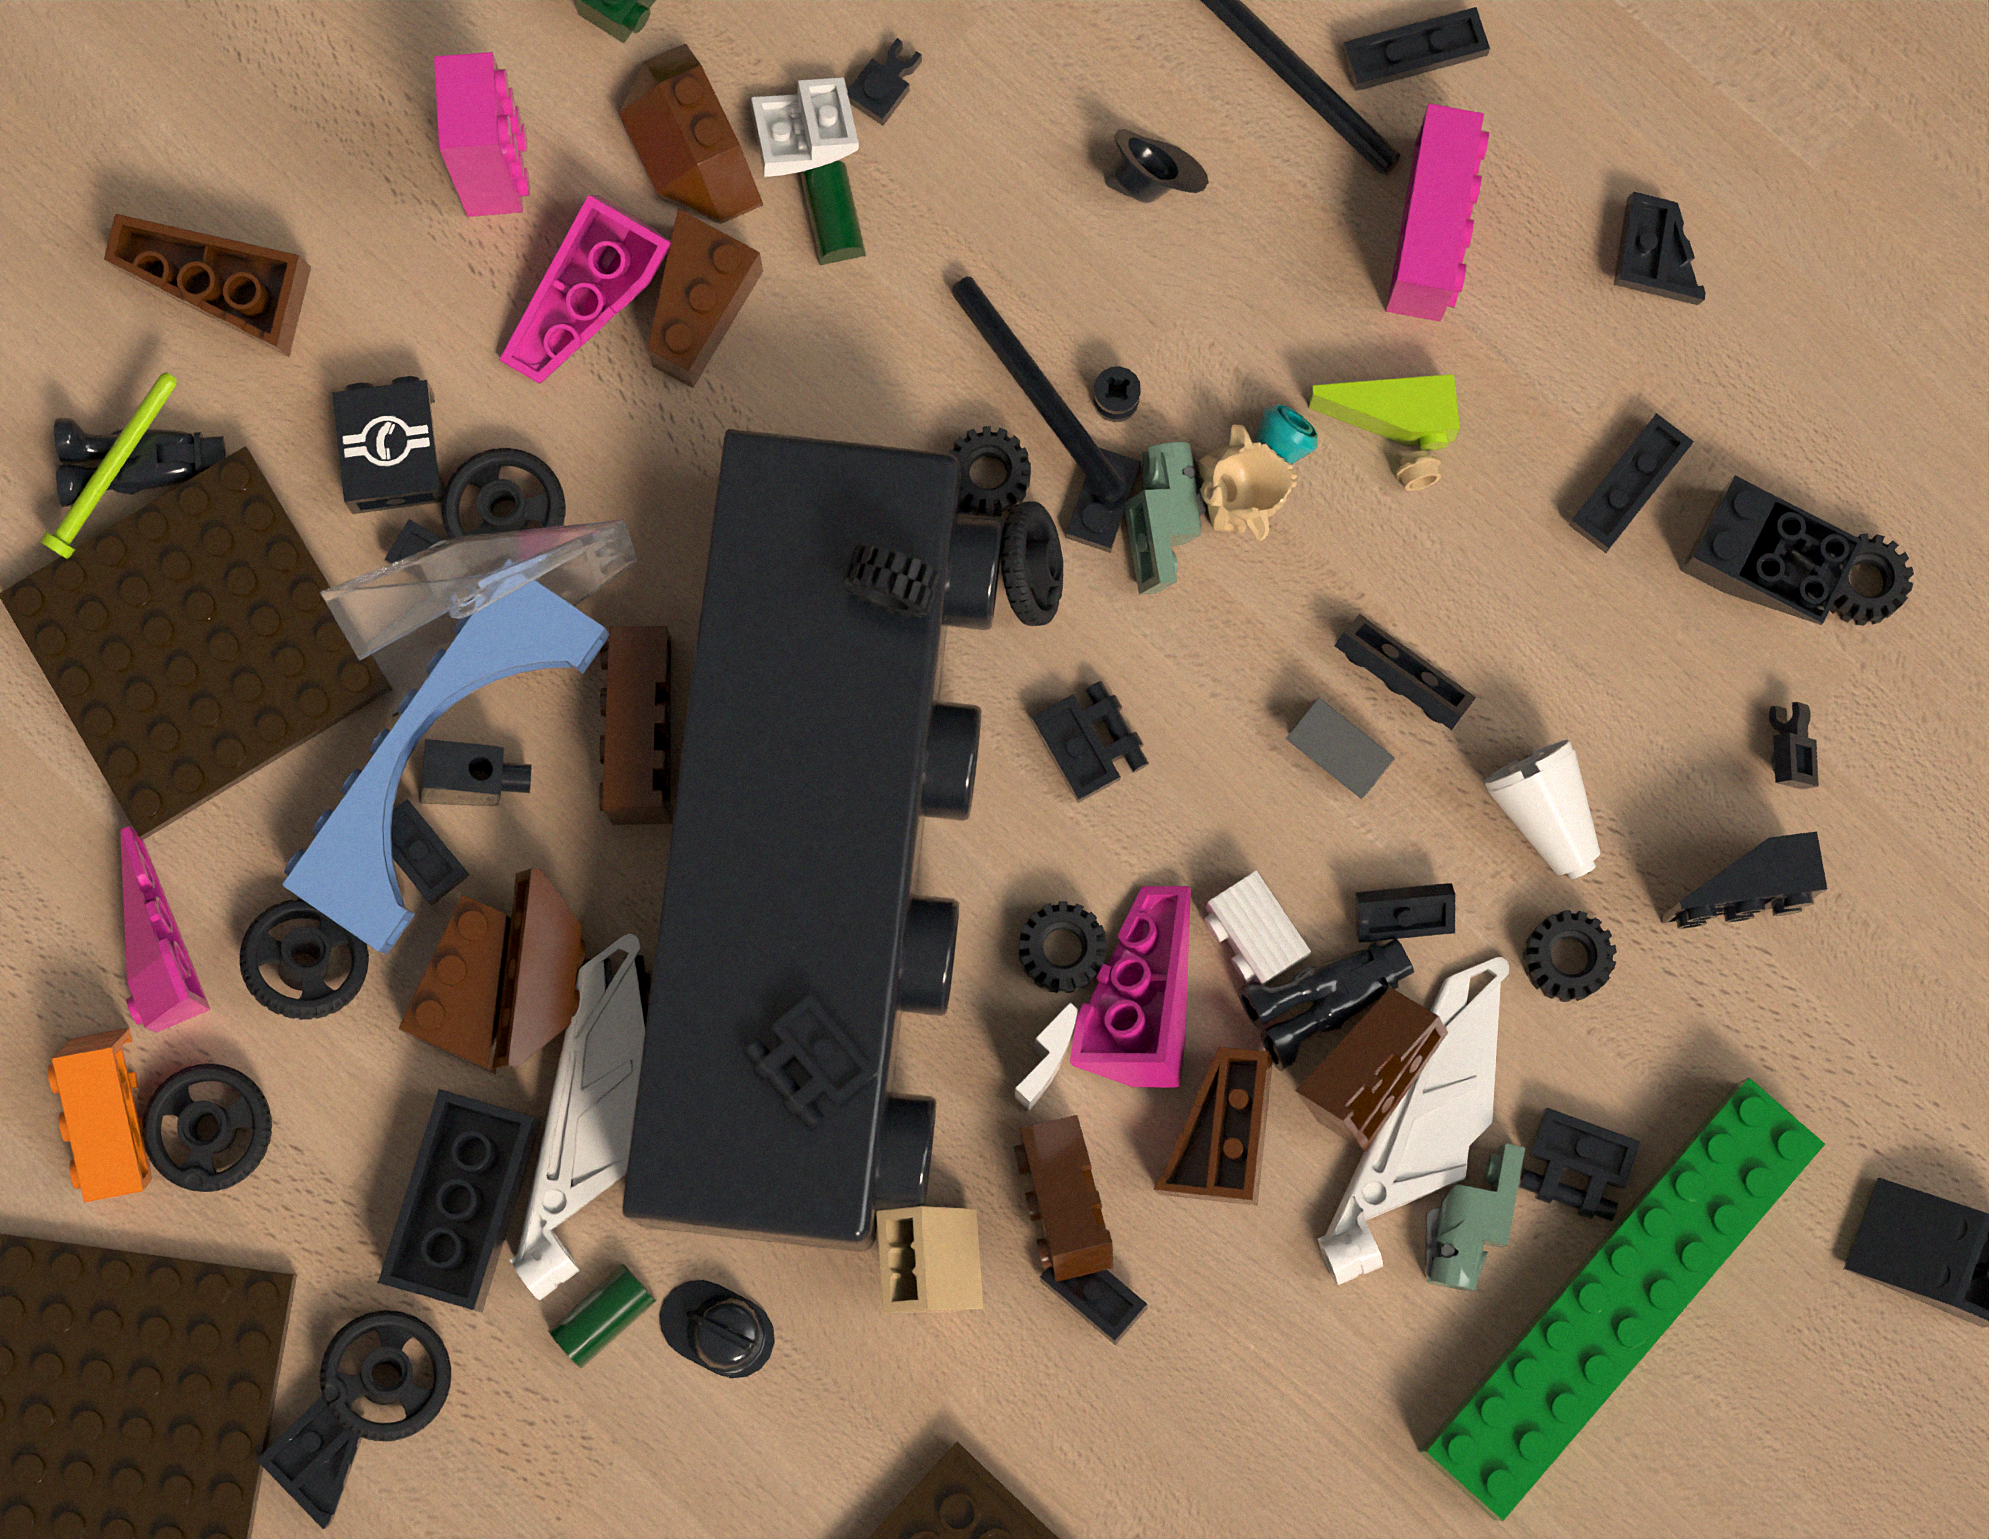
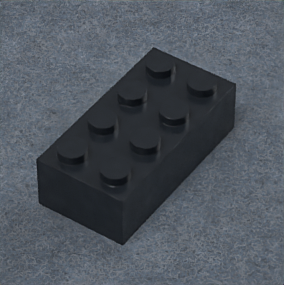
M438 1089L378 1283L470 1310L483 1312L541 1121L528 1114Z

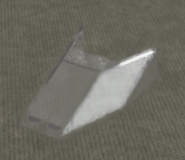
M623 520L460 536L450 541H440L427 550L320 593L359 661L372 654L392 686L393 690L380 698L392 718L400 714L397 712L398 707L408 692L413 688L419 691L428 678L429 674L426 673V668L433 656L441 648L447 651L457 637V634L454 633V628L460 618L478 612L533 580H536L576 607L637 563L638 560L628 527Z

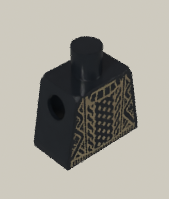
M425 739L421 804L499 806L501 791L530 793L532 764L504 763V748L500 746ZM480 770L486 772L489 778L479 781L470 774Z

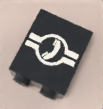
M404 376L392 380L390 385L373 387L370 383H353L347 385L344 388L345 391L332 392L344 502L351 513L359 514L442 502L445 483L438 470L431 403H435V397L428 381L420 380V378L414 376Z

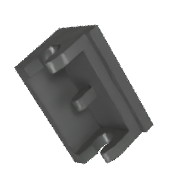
M1321 698L1316 700L1286 737L1290 743L1361 800L1395 760V757Z

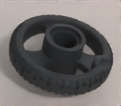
M494 448L470 457L468 461L463 462L457 468V471L452 474L443 493L441 512L446 533L461 554L483 567L504 570L508 563H511L516 568L530 564L551 549L550 547L555 544L563 529L566 503L564 492L557 476L544 461L523 450ZM501 466L517 467L531 473L541 482L545 491L536 497L525 498L522 490L514 482L499 479ZM468 484H472L481 489L477 497V509L483 522L474 531L465 533L460 522L459 504L465 488ZM511 500L516 503L510 515L506 517L492 515L493 508L498 502ZM530 520L538 521L544 526L536 538L527 545L511 551H497V540L499 537L510 538L520 534L526 529Z
M1035 501L1020 502L1010 510L1002 532L1001 568L1003 583L1008 601L1017 618L1027 626H1042L1052 621L1058 610L1059 600L1062 597L1063 555L1056 526L1045 507ZM1030 588H1033V590H1034L1035 597H1036V602H1035V600H1034V598H1033V595H1032V593H1031V589H1030Z
M301 898L295 901L291 899L267 908L265 912L263 911L250 924L240 948V970L247 989L262 1006H266L268 1010L275 1014H282L283 1017L312 1020V1018L318 1019L326 1017L328 1014H334L343 1009L344 1006H347L362 988L367 975L369 952L367 943ZM293 919L320 921L319 929L313 927L295 928L284 937L282 942L274 939L269 934L273 927L285 921ZM338 945H348L351 953V969L343 984L337 990H334L324 982L331 949ZM299 953H307L312 955L316 961L312 964L304 965L296 962L293 956ZM266 963L278 964L281 980L290 988L302 991L301 997L299 999L287 997L274 990L262 977L259 966Z
M197 1064L172 1074L165 1082L160 1084L155 1090L154 1095L151 1096L142 1122L144 1148L155 1169L171 1183L184 1189L198 1192L224 1190L247 1178L264 1158L272 1136L270 1107L261 1089L242 1072L220 1064ZM204 1081L222 1082L235 1088L241 1095L233 1106L224 1108L209 1101L193 1102L189 1094V1086ZM166 1115L178 1117V1135L181 1141L191 1148L189 1158L180 1167L169 1157L163 1145L161 1125L163 1116ZM214 1115L218 1122L217 1131L212 1138L201 1141L197 1134L198 1123L203 1117ZM248 1127L253 1129L251 1142L244 1155L228 1169L217 1172L213 1165V1154L221 1153L232 1145L236 1138L237 1128Z
M383 1310L370 1312L347 1323L330 1341L320 1368L321 1393L330 1414L343 1428L352 1434L372 1441L387 1442L401 1440L424 1429L441 1411L448 1397L451 1385L450 1358L439 1335L421 1319L400 1311ZM375 1330L380 1337L381 1347L373 1350L365 1358L361 1373L345 1375L338 1372L339 1362L349 1345L360 1336ZM413 1337L423 1345L432 1361L434 1381L433 1387L430 1389L419 1388L410 1382L413 1373L412 1363L409 1357L402 1351V1348ZM382 1364L391 1365L397 1369L400 1380L391 1387L379 1386L372 1378L373 1369ZM363 1395L371 1402L380 1405H388L398 1401L405 1410L406 1418L391 1423H379L359 1416L350 1408L353 1402Z

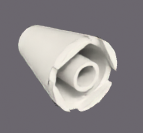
M1564 739L1532 751V756L1520 762L1518 759L1512 761L1485 778L1484 784L1490 796L1556 875L1567 873L1570 879H1575L1596 868L1593 860L1600 856L1601 853L1576 751L1569 739Z

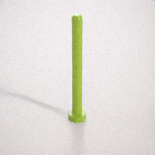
M165 372L158 377L53 535L46 531L40 539L41 543L66 559L70 558L75 551L74 548L69 546L177 386V379L174 376Z

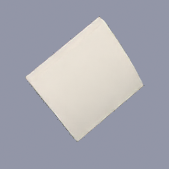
M844 77L799 80L797 94L751 97V114L764 177L791 174L817 168L844 158L859 148Z
M1071 1003L1036 1038L1034 1050L1043 1060L1015 1088L1014 1098L1027 1111L1034 1106L1051 1084L1066 1055L1078 1010Z

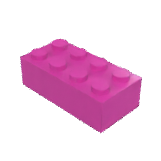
M493 52L434 56L439 149L467 217L523 213L522 196H530L529 174L527 167L524 168L522 152H527V135L525 124H521L519 106H515L512 87L509 88L506 69H498Z
M1430 103L1427 105L1414 147L1386 312L1441 322L1446 308H1455L1458 292L1461 293L1467 268V264L1462 263L1466 248L1470 246L1474 228V220L1470 219L1473 205L1477 203L1482 176L1478 175L1481 160L1485 158L1489 140V132L1481 130L1484 113Z

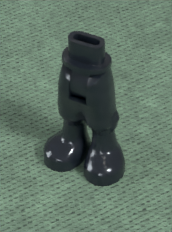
M55 419L54 437L56 452L60 462L63 464L58 465L56 471L57 492L62 507H71L97 469L71 464L104 459L123 429L116 430L110 435H93L85 433L74 419ZM146 430L107 490L134 495L145 489L184 483L226 458L224 437H203L201 431L194 432L193 437V434L183 431Z
M1394 939L1380 947L1374 942L1368 946V949L1348 953L1317 966L1307 965L1294 976L1291 982L1271 988L1256 982L1246 984L1238 989V996L1245 1013L1256 1027L1270 1022L1302 1002H1312V1006L1307 1011L1261 1031V1040L1265 1051L1269 1052L1273 1058V1065L1279 1071H1282L1296 1062L1299 1046L1307 1038L1317 1032H1329L1340 1029L1346 1020L1373 1004L1390 988H1399L1398 981L1413 974L1414 968L1398 939Z

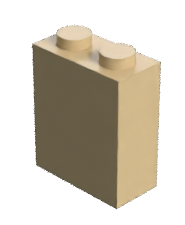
M918 1206L876 1211L883 1313H945L983 1309L977 1209Z

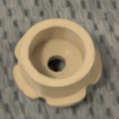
M1416 451L1403 457L1400 461L1402 466L1396 471V478L1403 482L1405 490H1421L1433 485L1441 478L1438 469L1441 461L1439 457L1428 455L1427 451Z

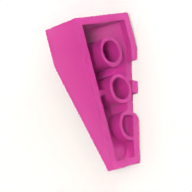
M588 195L499 361L537 383H543L650 284L672 242L638 217L602 196Z
M128 826L120 830L127 984L132 994L131 997L126 998V1002L137 1025L143 1023L145 1028L157 1033L211 1009L144 840L138 836L135 829Z
M1189 886L1141 887L1118 933L1120 941L1108 965H1102L1096 977L1099 983L1089 1003H1083L1076 1017L1070 1057L1072 1066L1131 1087L1180 1088L1186 1041L1191 900Z

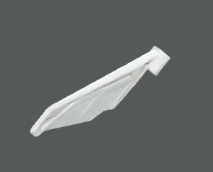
M626 934L583 965L578 971L575 988H578L580 993L579 1007L576 1015L571 1017V1024L566 1027L518 1252L516 1256L510 1259L524 1284L538 1300L543 1299L555 1290L558 1284L564 1283L580 1271L570 1252L552 1230L623 1178L627 1173L645 1037V1024L635 958L641 950V945L638 937L633 934ZM619 949L628 952L629 954L606 990L604 960Z
M1496 957L1444 979L1430 1011L1440 1017L1449 1033L1366 1152L1364 1151L1325 1236L1317 1239L1325 1264L1336 1285L1357 1278L1361 1273L1366 1274L1383 1267L1379 1249L1365 1221L1466 1178L1469 1146L1492 1124L1501 982L1509 975V963L1503 957ZM1485 971L1495 976L1467 1005L1470 978Z

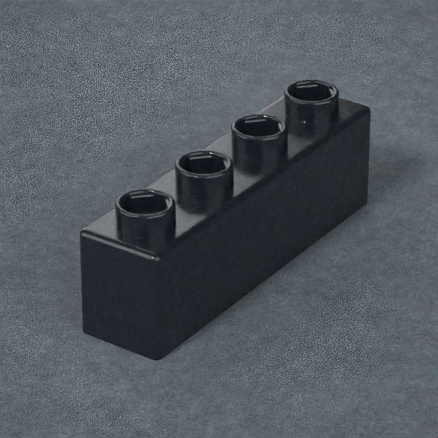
M728 429L725 432L622 1204L623 1215L643 1228L865 1252L873 1246L877 1229L876 1211L925 1206L937 1103L936 1099L932 1096L893 1092L902 1012L943 1016L947 1013L958 929L959 902L954 898L916 894L925 817L964 821L970 817L982 710L977 705L939 701L948 626L985 631L992 627L1004 525L1002 517L998 515L961 511V467L958 459L952 454ZM860 544L866 546V544L874 545L878 549H880V546L889 548L894 553L899 551L904 553L905 557L919 559L921 564H928L933 567L934 571H938L941 579L928 616L916 618L911 614L910 617L903 616L897 611L892 613L886 611V608L874 607L869 605L870 602L861 601L855 598L856 595L847 593L846 589L842 588V582L855 546L857 547ZM810 993L877 1071L875 1077L839 1107L834 1104L825 1092L816 1098L813 1103L823 1113L825 1119L812 1130H809L798 1116L792 1118L783 1108L784 1099L768 1080L762 1082L753 1072L755 1065L743 1052L747 1046L760 1038L770 1052L780 1046L783 1042L770 1026ZM795 1056L783 1066L801 1088L813 1079Z

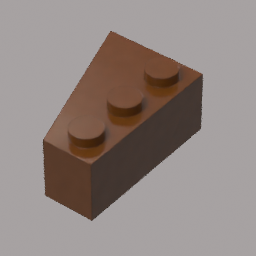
M678 209L671 238L672 243L669 247L648 344V352L653 367L694 388L760 278L763 267L760 252Z
M465 895L461 896L398 1028L412 1038L495 1075L496 1069L492 1068L511 923V918L507 914Z
M1390 988L1371 1005L1367 1014L1297 1088L1296 1093L1320 1124L1366 1152L1449 1032L1438 1015L1395 989Z
M1228 1047L1218 1048L1193 1102L1194 1106L1184 1128L1176 1139L1167 1165L1153 1189L1159 1195L1258 1206L1273 1058L1269 1052Z
M1078 1115L1020 1128L1022 1144L1013 1146L1019 1174L1029 1173L1033 1191L1025 1192L1031 1222L1041 1221L1045 1237L1036 1239L1042 1268L1052 1267L1055 1282L1112 1269L1113 1243L1109 1229L1106 1230L1101 1210L1102 1202L1099 1191H1096L1091 1171V1162Z

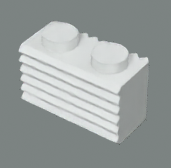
M1257 871L1212 898L1205 907L1209 914L1204 918L1208 929L1219 943L1226 939L1232 947L1236 956L1231 958V962L1246 983L1254 980L1256 983L1265 985L1307 958L1311 953Z

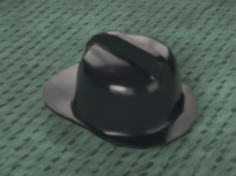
M1126 129L1118 130L1114 135L1118 149L1112 157L1109 169L1104 176L1105 184L1108 187L1143 203L1156 201L1171 189L1198 193L1204 191L1209 183L1208 176L1201 164L1179 147L1140 136Z
M706 1280L688 1281L675 1288L664 1301L660 1322L661 1332L668 1345L681 1356L709 1371L731 1379L748 1377L760 1370L771 1357L775 1338L774 1328L768 1315L755 1303L729 1289Z

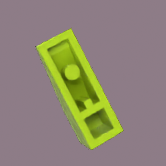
M1454 374L1312 385L1308 397L1309 409L1406 446L1420 445L1422 450L1431 451L1446 448L1449 442L1455 441L1460 430Z

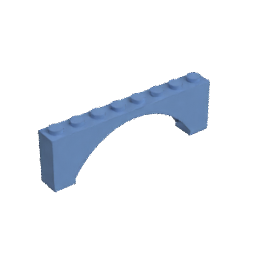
M508 563L503 571L496 569L487 579L482 589V593L485 594L483 600L475 611L470 608L461 616L454 628V633L457 634V637L447 651L441 648L433 656L426 668V673L429 676L419 691L413 688L404 697L397 711L401 714L400 718L391 730L385 728L379 733L370 747L369 752L373 756L362 771L357 768L347 778L341 789V793L345 795L334 811L328 809L322 814L313 828V833L317 836L306 851L300 849L294 854L284 870L288 877L282 886L378 952L388 954L415 915V913L405 907L397 883L392 857L391 826L398 784L407 761L420 739L433 723L455 703L497 680L519 673L551 668H574L583 674L610 636L605 627L511 563Z

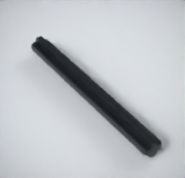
M1201 0L1379 173L1386 174L1398 163L1400 158L1399 152L1241 0Z
M967 276L955 283L951 288L953 297L1104 501L1112 503L1122 497L1127 491L1125 482L974 279Z

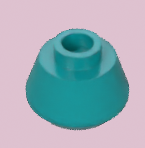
M1282 404L1267 407L1263 411L1256 439L1258 442H1261V445L1267 444L1271 450L1276 452L1277 456L1284 458L1285 462L1291 464L1316 450L1318 447L1317 431L1301 414Z

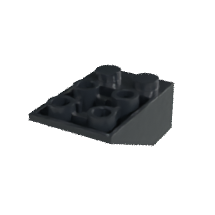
M1735 475L1721 491L1681 571L1723 593L1822 625L1864 541Z
M1817 831L1767 838L1661 915V922L1676 921L1678 929H1687L1706 925V920L1720 915H1724L1726 923L1753 919L1755 918V913L1763 912L1766 909H1772L1773 916H1785L1802 912V907L1813 905V898L1828 889Z
M1878 1177L1843 1269L1982 1328L1989 1327V1214Z

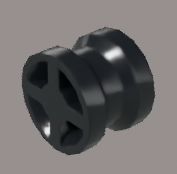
M1116 366L1102 371L1096 378L1093 406L1097 414L1104 420L1123 422L1131 418L1137 411L1141 395V385L1136 374L1128 368ZM1111 385H1113V387H1120V388H1122V387L1124 386V388L1121 389V390H1119V389H1113V388L1111 387Z

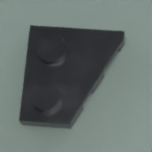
M1633 192L1627 197L1613 285L1694 305H1699L1705 300L1706 292L1704 286H1698L1691 265V261L1695 257L1690 241L1683 232L1684 221L1678 202L1638 192Z
M321 1396L257 1461L324 1530L332 1524L362 1438L343 1428L333 1418Z

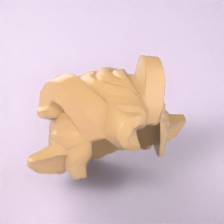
M1237 424L1232 425L1231 439L1228 445L1222 443L1217 446L1216 450L1198 460L1199 474L1204 480L1200 492L1202 499L1208 505L1209 517L1214 531L1244 534L1247 526H1249L1257 541L1264 540L1269 532L1268 517L1283 507V503L1287 500V495L1297 485V481L1294 479L1298 474L1292 469L1293 465L1285 462L1284 458L1277 456L1276 452L1271 450L1267 444L1261 445V442L1252 443L1244 425Z

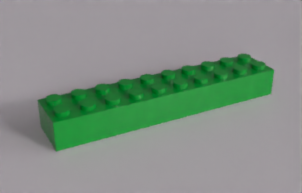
M1747 1078L1736 1083L1419 1452L1494 1520L1504 1521L1818 1154L1825 1143L1752 1079Z

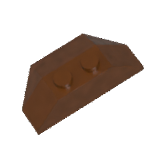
M687 44L645 61L619 111V116L657 196L685 209L707 216L708 219L719 224L763 206L739 141L702 65Z
M531 868L518 872L515 875L512 915L492 1066L494 1069L502 1070L521 1065L571 1024V1017L576 1015L579 1007L580 993L579 989L575 988L577 968L581 967L585 957V941L581 939L582 925L540 869Z

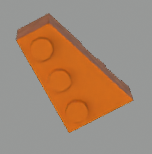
M130 1027L72 1038L52 1058L53 1064L48 1066V1079L51 1090L54 1094L60 1093L64 1111L59 1113L60 1133L65 1142L70 1141L74 1160H70L69 1163L71 1181L75 1189L81 1188L84 1203L142 1192L152 1180L149 1157L144 1148V1140L142 1138L143 1118H138L132 1093V1089L139 1088L137 1073H128L122 1044L132 1043Z

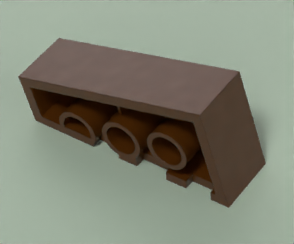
M115 214L104 257L105 261L118 271L288 357L290 356L311 266L300 255Z
M609 626V641H606L600 649L601 669L608 670L607 688H601L600 690L601 717H606L605 735H600L599 747L600 762L604 764L603 782H600L599 786L600 811H605L612 825L670 824L671 635L667 626Z

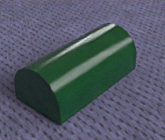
M834 161L817 168L802 171L801 181L820 265L866 256L846 164L842 161Z
M622 1264L550 1328L548 1332L578 1367L583 1368L657 1301L629 1268Z

